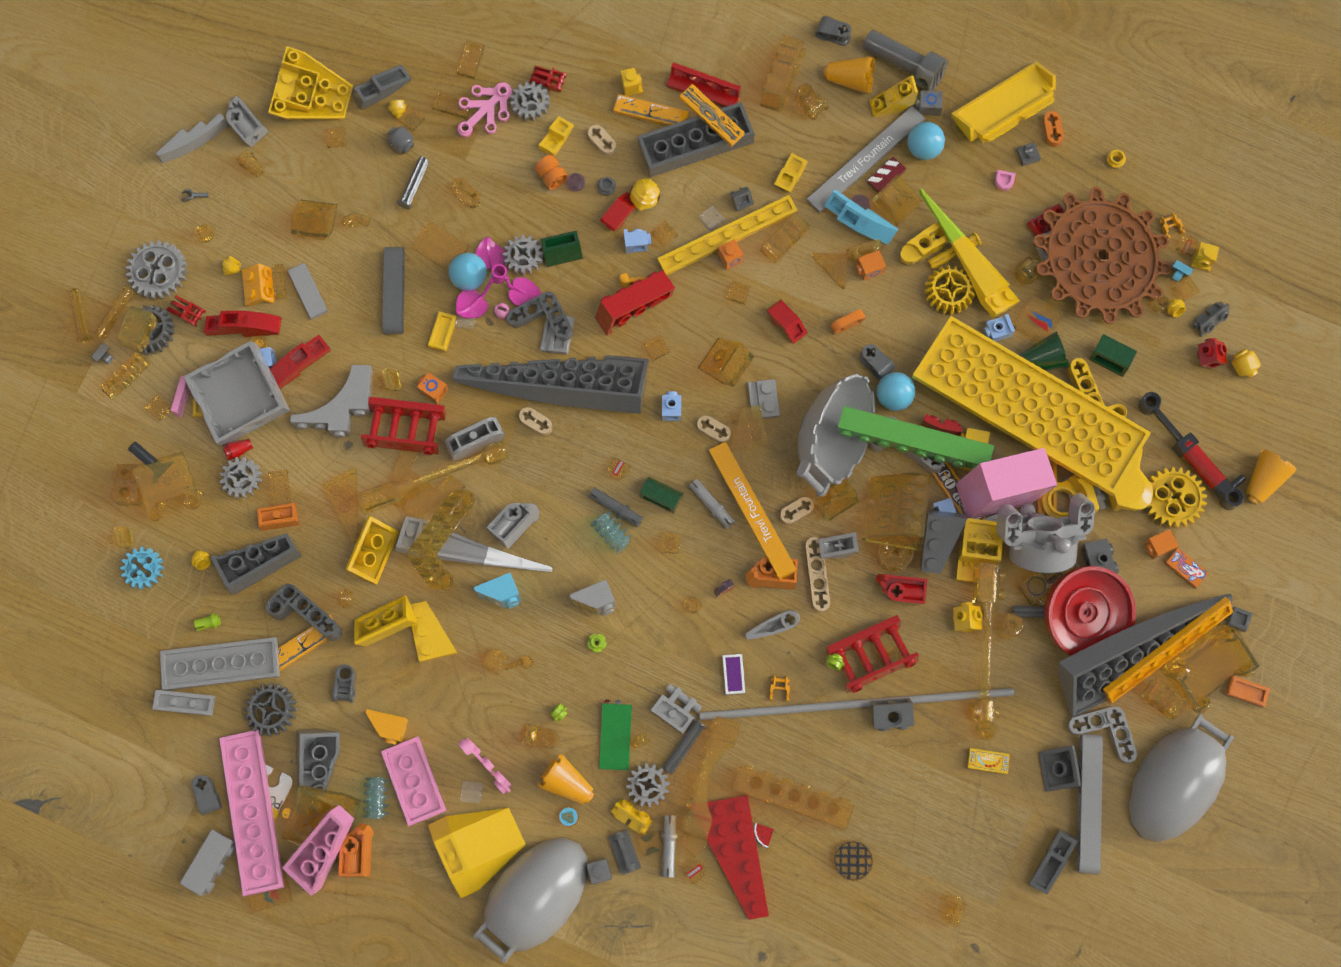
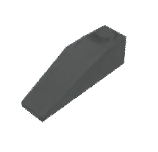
M323 729L296 730L299 813L320 811L330 776L333 773L334 764L340 752L339 731Z

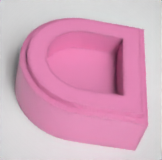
M997 170L995 186L1001 191L1011 189L1016 173Z

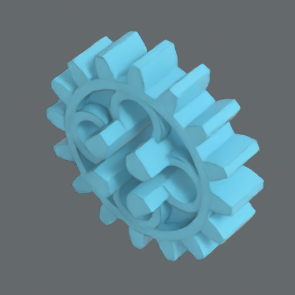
M140 547L139 552L134 548L132 555L126 553L127 560L122 559L125 566H121L120 569L125 572L121 576L127 578L125 582L127 584L132 583L131 586L135 589L138 585L142 590H144L145 585L152 588L151 583H158L156 578L163 577L159 573L160 570H164V567L160 565L163 560L158 558L159 554L157 552L153 553L151 548H148L146 551L144 547ZM152 558V562L148 564L147 560ZM135 559H137V561L140 564H142L147 571L152 573L150 577L147 578V574L141 571L140 567L133 564V561ZM136 572L137 577L133 578V574Z

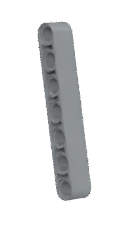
M1081 734L1079 738L1078 769L1081 786L1078 787L1077 872L1083 874L1099 875L1101 868L1103 749L1101 735Z

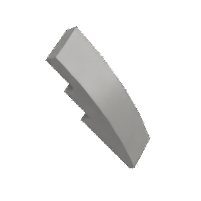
M219 113L207 125L200 121L188 133L184 129L180 130L156 155L162 163L179 158L207 143L229 125Z

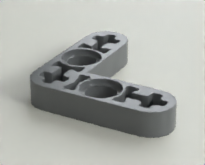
M544 292L512 309L507 314V321L514 328L522 327L546 314L554 333L560 340L567 341L573 336V329L558 298L552 292ZM548 298L551 299V303L554 307L551 308L549 306V304L547 303ZM531 306H537L535 313H528V309ZM555 312L561 313V317L558 320H552V315ZM516 315L518 316L517 322L514 321V316ZM561 324L566 329V334L564 335L562 334V330L559 326Z

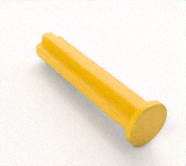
M975 232L972 233V236L968 237L974 246L982 245L979 236ZM952 246L929 259L928 263L932 269H936L958 255Z

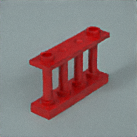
M369 397L368 405L370 412H373L374 415L370 434H361L363 446L371 449L379 447L420 452L429 456L433 454L439 455L438 443H434L437 422L440 420L445 421L446 419L444 405ZM383 413L393 415L388 437L377 436ZM401 416L411 417L407 439L396 438ZM420 418L430 419L426 442L415 441Z
M898 615L827 646V655L835 653L843 658L842 661L845 665L842 668L850 682L846 684L845 690L847 693L859 692L863 689V686L904 667L908 669L917 664L918 653L910 655L898 633V628L901 625ZM887 633L892 636L903 659L892 663L880 640L881 636ZM869 641L874 644L885 667L874 671L862 648L863 644ZM850 650L856 651L867 673L866 676L856 679L845 657V652Z

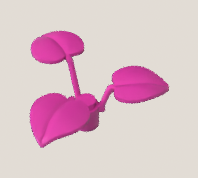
M487 236L479 244L475 254L482 258L487 270L491 269V279L481 295L476 290L462 291L457 298L456 313L468 319L482 316L488 308V303L482 298L486 295L492 283L501 284L506 281L508 288L511 289L509 291V299L516 306H520L542 293L532 281L524 277H517L513 280V284H510L509 277L506 276L507 269L504 266L505 258L503 253L505 252Z

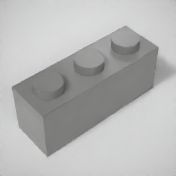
M211 830L180 884L200 896L209 894L215 886L213 882L217 875L220 876L226 867L224 863L227 858H231L236 850L235 841L216 830Z

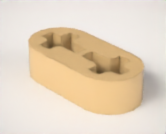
M593 125L589 128L588 138L590 142L604 156L614 155L616 152V142L600 125ZM593 132H599L601 139H599L596 135L593 137ZM604 142H605L606 145H608V146L611 145V149H610V150H609L608 148L605 149Z
M530 407L523 408L520 411L519 418L524 426L541 436H547L552 432L551 420ZM529 413H531V417L534 419V421H532L531 419L525 420L524 414L528 415ZM539 422L543 425L547 423L548 429L541 430L540 425L537 423Z
M710 416L699 418L697 428L700 433L720 444L725 441L727 443L730 440L731 431L726 425ZM706 421H708V422H709V426L712 427L713 429H710L709 427H706L705 429H703V428H702V427H703L702 422H703V423H706ZM715 430L719 432L726 431L725 435L727 437L719 438V433Z
M802 497L783 508L780 513L781 522L785 525H792L811 514L814 508L812 499ZM802 502L810 504L808 510L804 508L799 511L798 509L802 507ZM794 511L796 512L795 514H793L792 520H790L789 518H784L786 515L785 512H788L789 514H791Z

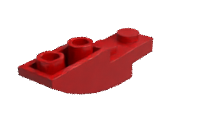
M220 311V315L206 316L204 333L206 336L240 333L244 337L279 335L282 318L272 314L253 311Z
M317 335L306 344L302 342L270 368L279 389L301 375V371L331 351L320 335Z

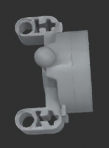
M1082 493L1075 494L1071 498L1068 517L1054 518L1044 516L1042 513H1035V508L1031 504L1023 505L1020 513L1010 504H1004L999 508L996 532L1010 546V560L1017 566L1034 572H1061L1074 566L1077 560L1078 541L1085 540V535L1091 532L1094 525L1095 505Z

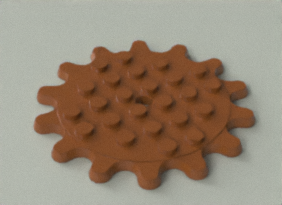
M1093 187L1090 190L1089 200L1086 202L1079 201L1073 193H1066L1063 197V203L1066 208L1064 213L1059 214L1053 210H1046L1043 214V220L1049 225L1051 232L1048 235L1039 234L1034 237V246L1042 249L1047 254L1046 261L1037 265V274L1040 276H1051L1055 279L1056 286L1051 291L1052 299L1061 301L1065 297L1072 298L1076 303L1075 315L1078 318L1087 317L1092 309L1101 312L1103 321L1106 324L1116 322L1119 309H1125L1132 317L1139 318L1144 313L1141 305L1142 297L1146 296L1152 300H1160L1163 297V290L1156 284L1155 280L1158 275H1169L1173 270L1172 265L1161 260L1158 255L1161 248L1168 246L1169 238L1164 234L1155 235L1150 231L1149 225L1154 220L1152 211L1144 210L1139 214L1131 211V198L1127 193L1119 194L1114 202L1107 201L1104 198L1102 189L1099 187ZM1098 252L1105 253L1106 260L1099 259Z

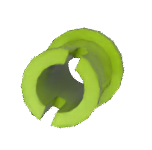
M211 613V616L195 619L194 624L196 630L200 631L211 627L218 628L221 625V620L218 614Z

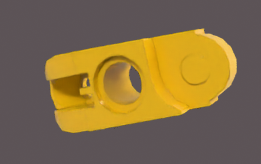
M935 223L926 228L902 247L900 259L904 264L913 265L947 245L949 239L940 224ZM925 243L928 247L923 248L919 244Z

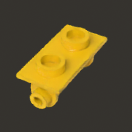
M620 799L611 811L614 814L613 817L624 824L628 819L632 820L628 827L638 834L642 833L644 835L648 827L653 823V820L650 819L647 813L638 811L627 800Z

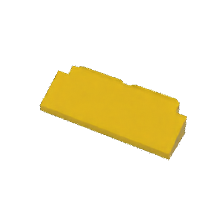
M1036 61L951 113V117L970 141L979 138L982 143L986 141L991 142L1017 126L1018 121L1021 119L1030 118L1054 102L1053 91L1056 89V75Z

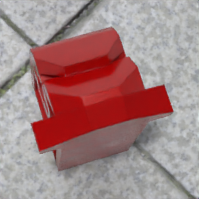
M877 574L875 581L882 587V592L890 600L925 604L928 579ZM895 586L901 590V593L897 594L896 597H894V593H891V589H895Z

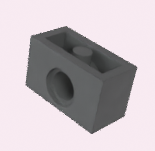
M910 698L871 701L872 725L874 729L888 731L889 728L897 727V729L904 730L908 729L909 726H914L913 702ZM890 712H897L895 718H888Z

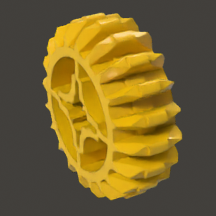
M947 265L945 270L941 266L939 272L934 270L933 276L929 275L928 282L925 284L927 289H925L924 293L928 295L926 300L932 301L930 306H937L936 312L942 309L943 315L947 311H949L950 315H953L955 310L959 314L962 311L961 309L966 310L968 308L967 305L972 304V299L975 297V293H973L975 289L970 279H968V275L963 274L964 268L957 271V265L953 269ZM946 279L945 284L935 287L937 282ZM965 293L961 300L954 302L955 296Z

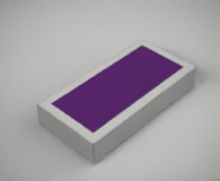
M742 654L723 655L725 694H745Z

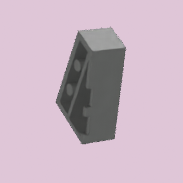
M926 510L919 564L921 572L941 574L967 521L965 514Z

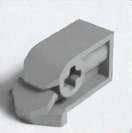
M236 95L230 99L229 108L226 113L227 121L244 142L252 147L269 131L240 97Z
M512 503L507 505L486 528L491 535L509 549L533 522L536 523L540 511L535 504Z

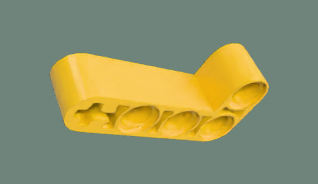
M1081 358L1074 359L1070 367L1067 368V375L1072 387L1104 405L1088 364ZM1080 383L1087 384L1089 389H1083ZM1114 404L1108 406V408L1118 412L1120 415L1127 416V409L1124 405Z

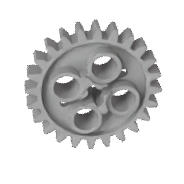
M160 240L157 241L156 245L150 241V246L148 247L143 243L142 250L137 247L138 253H131L134 258L127 260L131 266H126V269L129 271L126 273V276L129 278L128 283L133 285V290L137 291L140 296L144 294L146 299L151 295L154 300H156L157 295L161 299H164V294L171 297L170 291L177 293L175 287H182L180 281H186L183 274L188 273L185 269L188 264L184 261L186 258L184 255H181L182 252L176 249L174 244L170 246L167 241L162 245ZM155 256L153 261L148 262L150 257ZM168 262H172L169 267H165ZM148 273L146 278H141L143 274ZM166 278L163 283L159 284L161 279Z

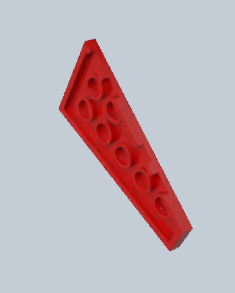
M748 795L689 805L748 919L769 917Z

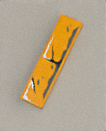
M618 94L613 110L616 114L665 126L685 121L689 114V111L620 94Z
M328 625L325 627L328 631H333ZM313 626L278 648L279 670L282 671L328 641V639Z

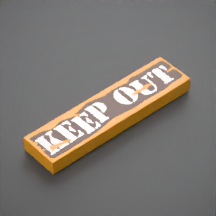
M933 461L931 464L933 466L938 465V462ZM945 462L941 471L931 475L947 498L952 499L956 511L965 514L956 487L960 479L948 462ZM983 516L975 519L984 520L986 517Z

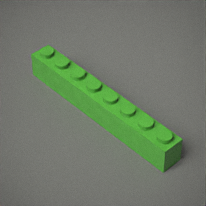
M846 406L843 407L837 433H840L845 438H859V441L864 443L874 442L883 448L893 447L901 453L911 452L920 458L930 457L939 463L949 462L953 463L955 467L972 468V470L980 463L991 461L994 445Z

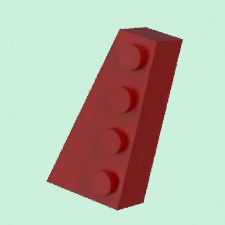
M664 270L658 273L653 272L642 281L639 279L630 287H623L616 294L603 297L595 319L607 336L612 333L613 327L617 325L619 327L624 326L633 315L637 318L647 310L648 306L653 308L671 297L675 287Z

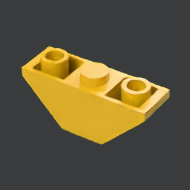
M909 76L870 99L873 117L899 113L914 105L918 94L914 77Z

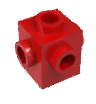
M1208 338L1205 342L1198 344L1197 355L1201 366L1212 369L1227 364V348L1224 342L1216 338Z

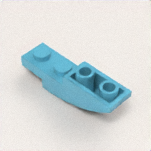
M836 189L824 205L838 215L837 219L876 241L889 244L898 231V228L869 208L867 210L863 209Z

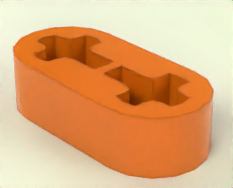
M1050 111L1046 113L1043 119L1044 134L1047 144L1057 147L1061 144L1064 133L1060 115L1057 112ZM1049 118H1052V120H1055L1053 126H1052V124H1051V121H1048ZM1053 132L1055 133V137H1058L1057 141H1055L1054 138H1051Z
M859 309L836 320L830 326L835 334H839L860 324L866 317L863 311Z

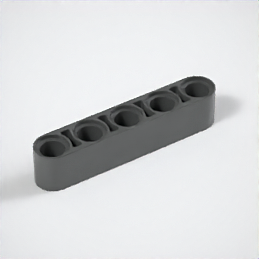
M404 247L384 248V335L403 334Z

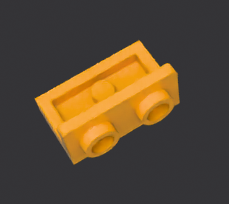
M256 264L242 270L245 305L251 307L264 301L273 303L274 290L271 268Z

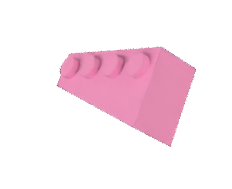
M340 805L325 816L282 868L310 896L322 888L354 820Z

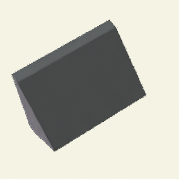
M1074 746L1039 752L1046 792L1081 786Z

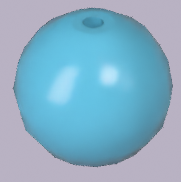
M918 123L908 134V149L918 159H934L940 155L944 148V132L934 123Z
M462 253L453 258L449 265L448 274L450 281L455 287L460 290L471 291L482 286L486 279L487 268L482 258L478 255Z
M892 372L880 379L876 395L879 403L886 409L901 411L912 404L915 398V386L912 379L901 372Z

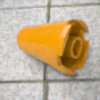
M868 56L829 62L828 66L824 67V77L829 82L863 93H871L874 82L872 76L873 71H875L874 57Z
M1262 450L1246 490L1247 499L1256 505L1258 502L1264 503L1295 473V466L1287 460L1283 461L1279 455L1271 451Z
M558 753L559 759H553L541 776L543 782L540 783L538 781L537 787L581 805L585 802L588 804L594 796L592 792L593 787L561 753Z

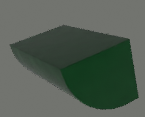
M577 230L540 239L547 267L583 259Z
M1103 334L1089 360L1123 377L1137 351Z
M651 477L647 478L639 492L640 498L673 514L684 495L683 492Z

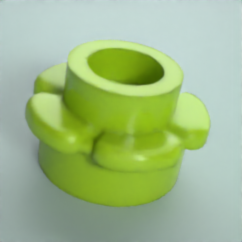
M602 634L590 635L587 642L588 648L596 653L605 649L607 644Z
M833 653L826 657V665L833 670L839 671L845 665L842 661L843 658L838 654Z
M559 703L551 711L550 716L553 718V721L557 719L561 721L568 712L565 711L567 706L564 707Z

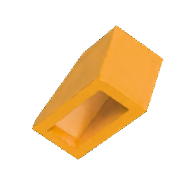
M369 709L366 710V714L381 738L385 739L384 743L396 745L397 742H403L408 722L405 717Z

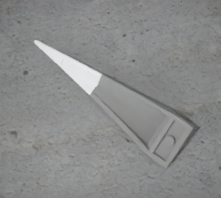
M407 516L405 517L396 545L397 552L414 554L415 557L552 572V567L502 552L455 534L426 520Z

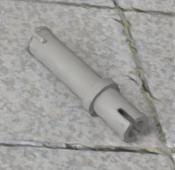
M698 479L694 480L693 482L698 488L692 483L689 485V488L712 512L711 515L714 518L716 517L725 529H729L731 526L726 520L732 525L735 523V520L732 519L724 510L725 507L714 499Z
M664 815L662 877H667L668 868L669 877H675L677 816H671V824H669L670 816Z

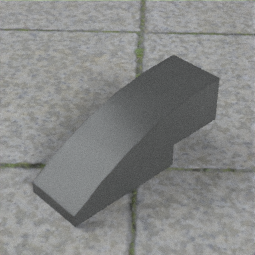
M400 65L371 76L369 82L354 87L352 96L362 110L390 96L410 82L411 78L404 67Z
M1059 828L1042 857L1029 885L1047 895L1066 865L1068 857L1078 842L1077 838Z

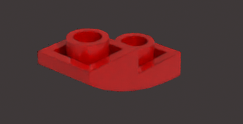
M1059 203L1047 209L1059 214L1065 212ZM1043 214L1026 224L1034 236L1051 231L1049 225L1043 220Z
M926 414L921 422L923 427L959 436L963 430L957 421L947 418L942 424L940 419L934 415Z

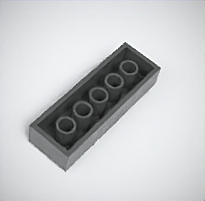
M742 102L720 109L745 132V135L732 147L699 116L638 136V146L650 177L754 143V131Z

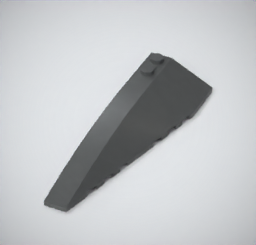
M610 355L605 356V360H596L595 356L588 357V360L569 358V360L561 362L559 359L527 361L528 364L510 362V365L499 366V363H491V365L482 367L481 364L458 365L452 377L454 382L527 400L571 407L641 414L649 359Z
M1232 595L1218 596L1156 616L1116 633L1060 661L1059 679L1070 716L1074 718L1105 702L1107 699L1103 689L1225 596L1232 605Z

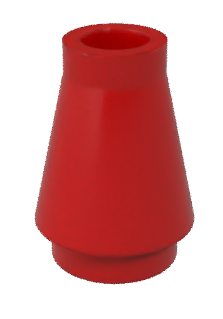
M249 438L226 443L227 445L223 446L228 461L235 460V457L239 458L253 449Z

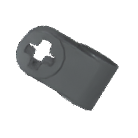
M823 16L815 36L821 40L843 46L850 41L851 26L846 22Z
M866 345L860 354L861 363L878 380L891 373L896 367L893 361L885 356L875 345Z
M344 664L337 668L332 695L333 702L342 700L354 703L357 673L353 667ZM345 669L351 671L350 677L347 679L342 678V672Z
M203 775L195 777L192 781V788L201 815L203 816L221 809V800L216 792L213 780ZM201 781L207 782V784L204 785V789L199 788V785L202 784Z

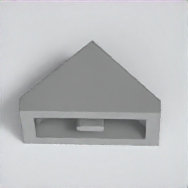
M856 532L818 539L822 559L847 558L859 552Z

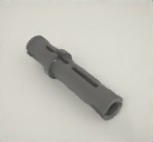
M596 487L593 488L589 495L590 499L595 500L617 514L618 518L621 520L625 519L635 527H638L644 518L632 511L628 505L624 506Z

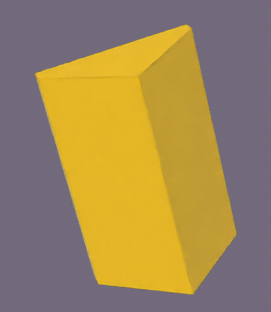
M368 516L345 570L352 576L378 584L399 531Z
M406 595L354 619V643L367 647L418 623Z

